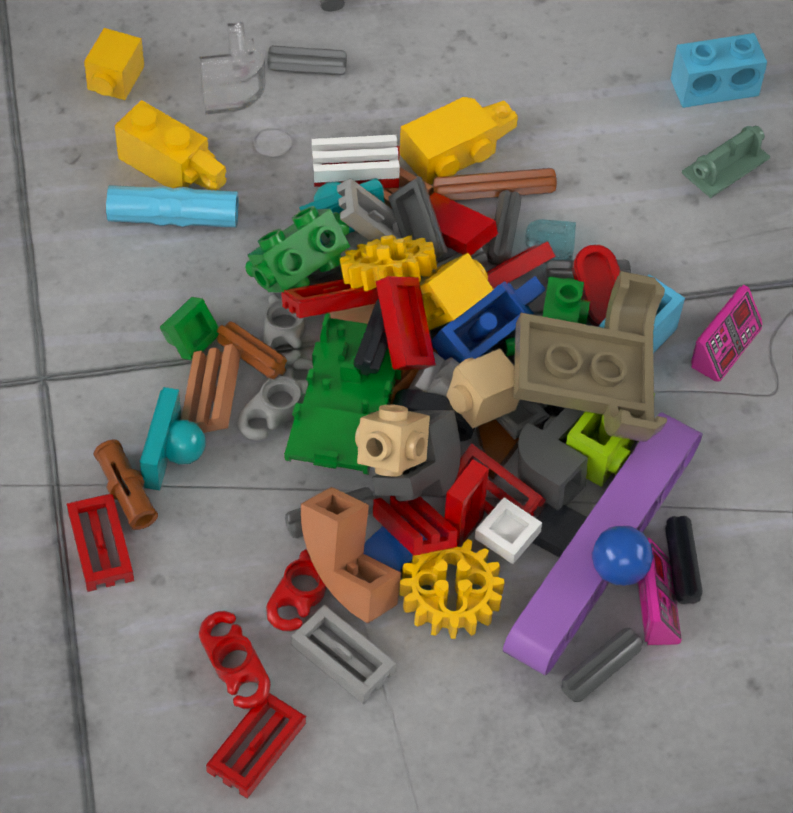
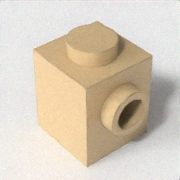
M500 349L476 359H465L453 371V377L446 397L449 399L452 408L463 416L472 429L515 411L520 399H514L515 366Z

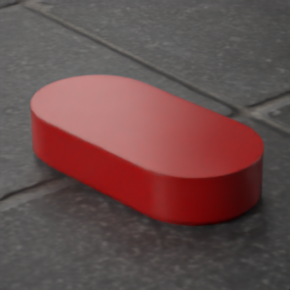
M594 244L586 246L578 252L573 262L572 272L575 280L584 282L581 300L590 301L587 318L593 326L599 327L606 318L609 299L620 273V268L611 250L605 246Z

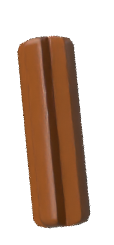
M229 321L225 326H219L217 329L219 333L217 342L221 346L233 344L241 353V360L269 379H275L278 375L283 376L285 374L287 359L284 355L235 322Z

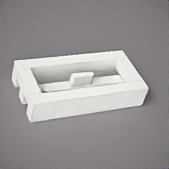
M396 135L312 139L314 183L346 181L349 178L354 181L372 180L375 178H399L400 166ZM382 160H389V161H384V162H365V163H364V161H382ZM343 162H347V163H345V164H326V165H322L323 163H343Z

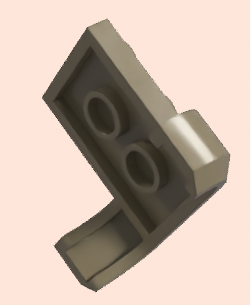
M620 271L609 299L604 328L520 313L516 322L514 399L603 414L605 431L609 436L641 442L648 441L660 432L667 423L666 417H654L653 361L654 322L659 304L665 293V288L654 277Z

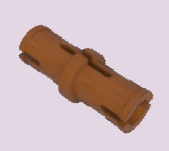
M112 439L101 443L96 447L93 455L99 462L108 480L106 488L109 494H113L114 499L119 501L133 530L149 527L157 520L158 513L153 508L143 489L145 481L140 471L132 468L118 440Z

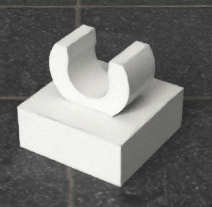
M503 498L477 527L475 539L511 564H514L540 534L542 522L506 498Z

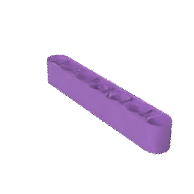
M662 412L658 414L660 417H666L667 423L660 432L648 441H639L511 628L503 645L504 653L543 675H547L552 670L609 584V582L600 577L593 565L591 553L595 541L603 531L613 526H632L644 532L696 453L703 433Z

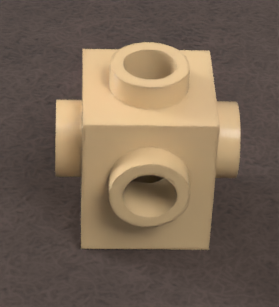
M382 405L379 407V411L361 417L355 436L358 447L357 464L374 467L376 474L394 477L401 476L404 470L425 462L427 459L430 416L408 411V408L400 405Z

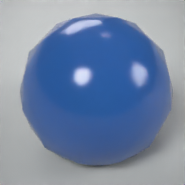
M632 526L609 527L599 535L591 553L594 568L600 577L615 586L633 585L642 580L649 572L654 558L651 543L643 532Z

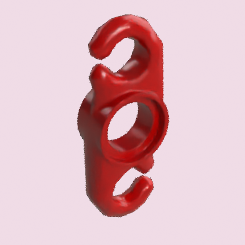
M307 549L301 551L298 560L291 562L286 567L282 579L266 605L267 620L278 630L292 632L299 629L303 624L300 618L291 620L281 618L278 614V609L286 606L295 607L299 617L305 618L309 615L311 607L321 602L327 590L326 585L311 561ZM299 575H308L317 581L318 586L311 591H301L295 588L291 581Z
M227 611L214 612L208 615L201 623L199 630L200 641L218 677L226 683L229 694H238L240 686L245 683H258V689L253 695L249 697L237 695L233 698V703L236 707L242 709L255 708L268 698L271 688L270 678L250 640L243 636L241 626L234 624L236 621L235 614ZM220 623L233 624L228 634L224 636L211 635L216 625ZM238 650L247 653L246 659L241 665L235 668L222 666L224 658L229 653Z

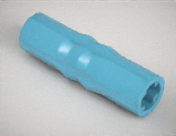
M108 186L106 215L107 220L111 222L151 223L159 226L237 227L238 191L201 190L188 187L171 188L167 186Z

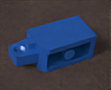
M536 276L517 290L510 283L507 284L504 281L470 309L444 326L431 340L432 347L437 350L438 355L444 360L453 358L459 363L468 358L476 359L488 354L494 347L501 344L504 339L509 338L516 332V322L520 313L534 314L528 305L546 290Z

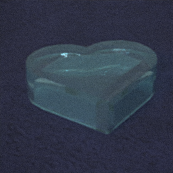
M546 219L532 221L526 229L525 244L529 248L548 241L556 256L550 260H572L575 247L576 222Z

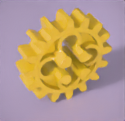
M394 235L381 236V241L374 239L372 242H367V244H358L357 250L345 251L346 256L340 257L344 284H350L352 289L364 286V291L377 287L376 281L388 276L418 277L420 282V276H431L432 270L437 269L433 242H426L425 238L412 240V236H406L401 239H396Z
M467 539L462 547L412 555V563H404L399 596L404 597L403 610L405 613L416 611L414 624L417 627L429 622L432 624L431 635L436 636L441 628H447L451 639H456L458 628L464 627L472 636L476 634L477 621L486 626L491 624L492 611L499 612L501 608L504 579L499 578V562L487 564L489 550L484 548L475 553L471 551L472 540ZM448 564L457 566L455 578V592L457 594L456 611L447 609L449 584L446 578ZM473 584H477L482 588L476 590L472 589ZM431 585V590H425L421 586Z

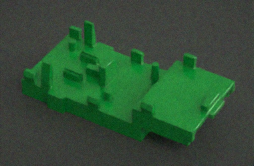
M329 313L324 315L320 342L315 343L312 353L313 369H309L306 377L308 387L303 404L296 403L293 408L292 416H294V422L284 453L286 461L291 462L292 459L310 462L315 466L363 471V474L369 475L370 466L357 464L358 447L355 436L360 424V418L379 411V407L382 405H390L396 379L401 380L403 370H393L389 347L378 373H370L366 376L361 374V370L354 367V359L367 324L333 319Z

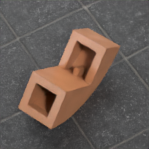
M330 487L301 503V526L306 548L317 573L332 595L356 617L366 623H370L398 604L401 572L364 554L369 505Z

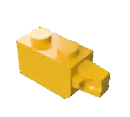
M461 97L401 126L400 156L417 176L422 177L424 182L431 185L436 177L454 176L458 171L476 162H483L496 153L497 140L517 127L518 115L504 100L481 107L475 99Z
M143 100L136 104L115 124L118 159L160 184L171 188L189 187L192 183H195L208 190H219L226 183V167L217 161L215 155L208 150V138Z

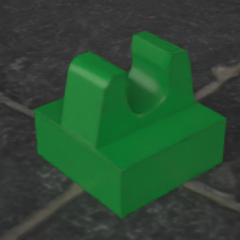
M197 297L188 299L160 326L166 341L176 347L181 358L191 361L194 352H203L219 335L217 332L219 327L204 299Z

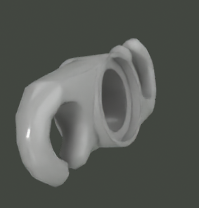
M273 292L268 298L270 304L265 310L263 342L273 349L283 344H290L295 350L284 355L287 359L285 366H288L301 357V352L297 349L302 345L301 336L305 331V318H298L296 313L292 314L289 312V309H284L282 307V298ZM281 315H290L297 320L295 324L289 327H280L273 322L276 317Z
M302 358L296 360L293 363L294 369H313L312 359ZM290 368L286 370L283 376H277L275 379L265 381L261 390L239 412L237 427L240 433L251 440H263L269 435L267 429H253L248 424L249 420L264 418L267 420L269 430L277 428L280 422L292 420L294 418L292 416L294 405L296 403L303 404L308 381L295 379L294 370ZM276 392H286L293 397V401L285 406L273 405L268 399Z

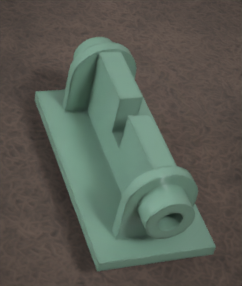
M756 125L744 127L740 133L716 149L698 157L696 162L682 170V174L711 199L770 159V155L761 149L762 140L765 138L763 130Z

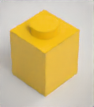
M103 28L84 60L87 89L104 96L126 100L144 68L142 38Z

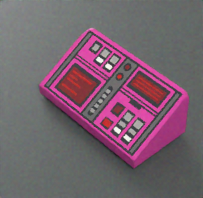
M745 285L740 286L696 340L691 368L714 381L719 382L723 379L762 329V319L749 287Z
M647 538L651 543L654 558L649 572L642 580L637 582L644 639L647 645H677L681 643L682 638L670 560L650 538Z

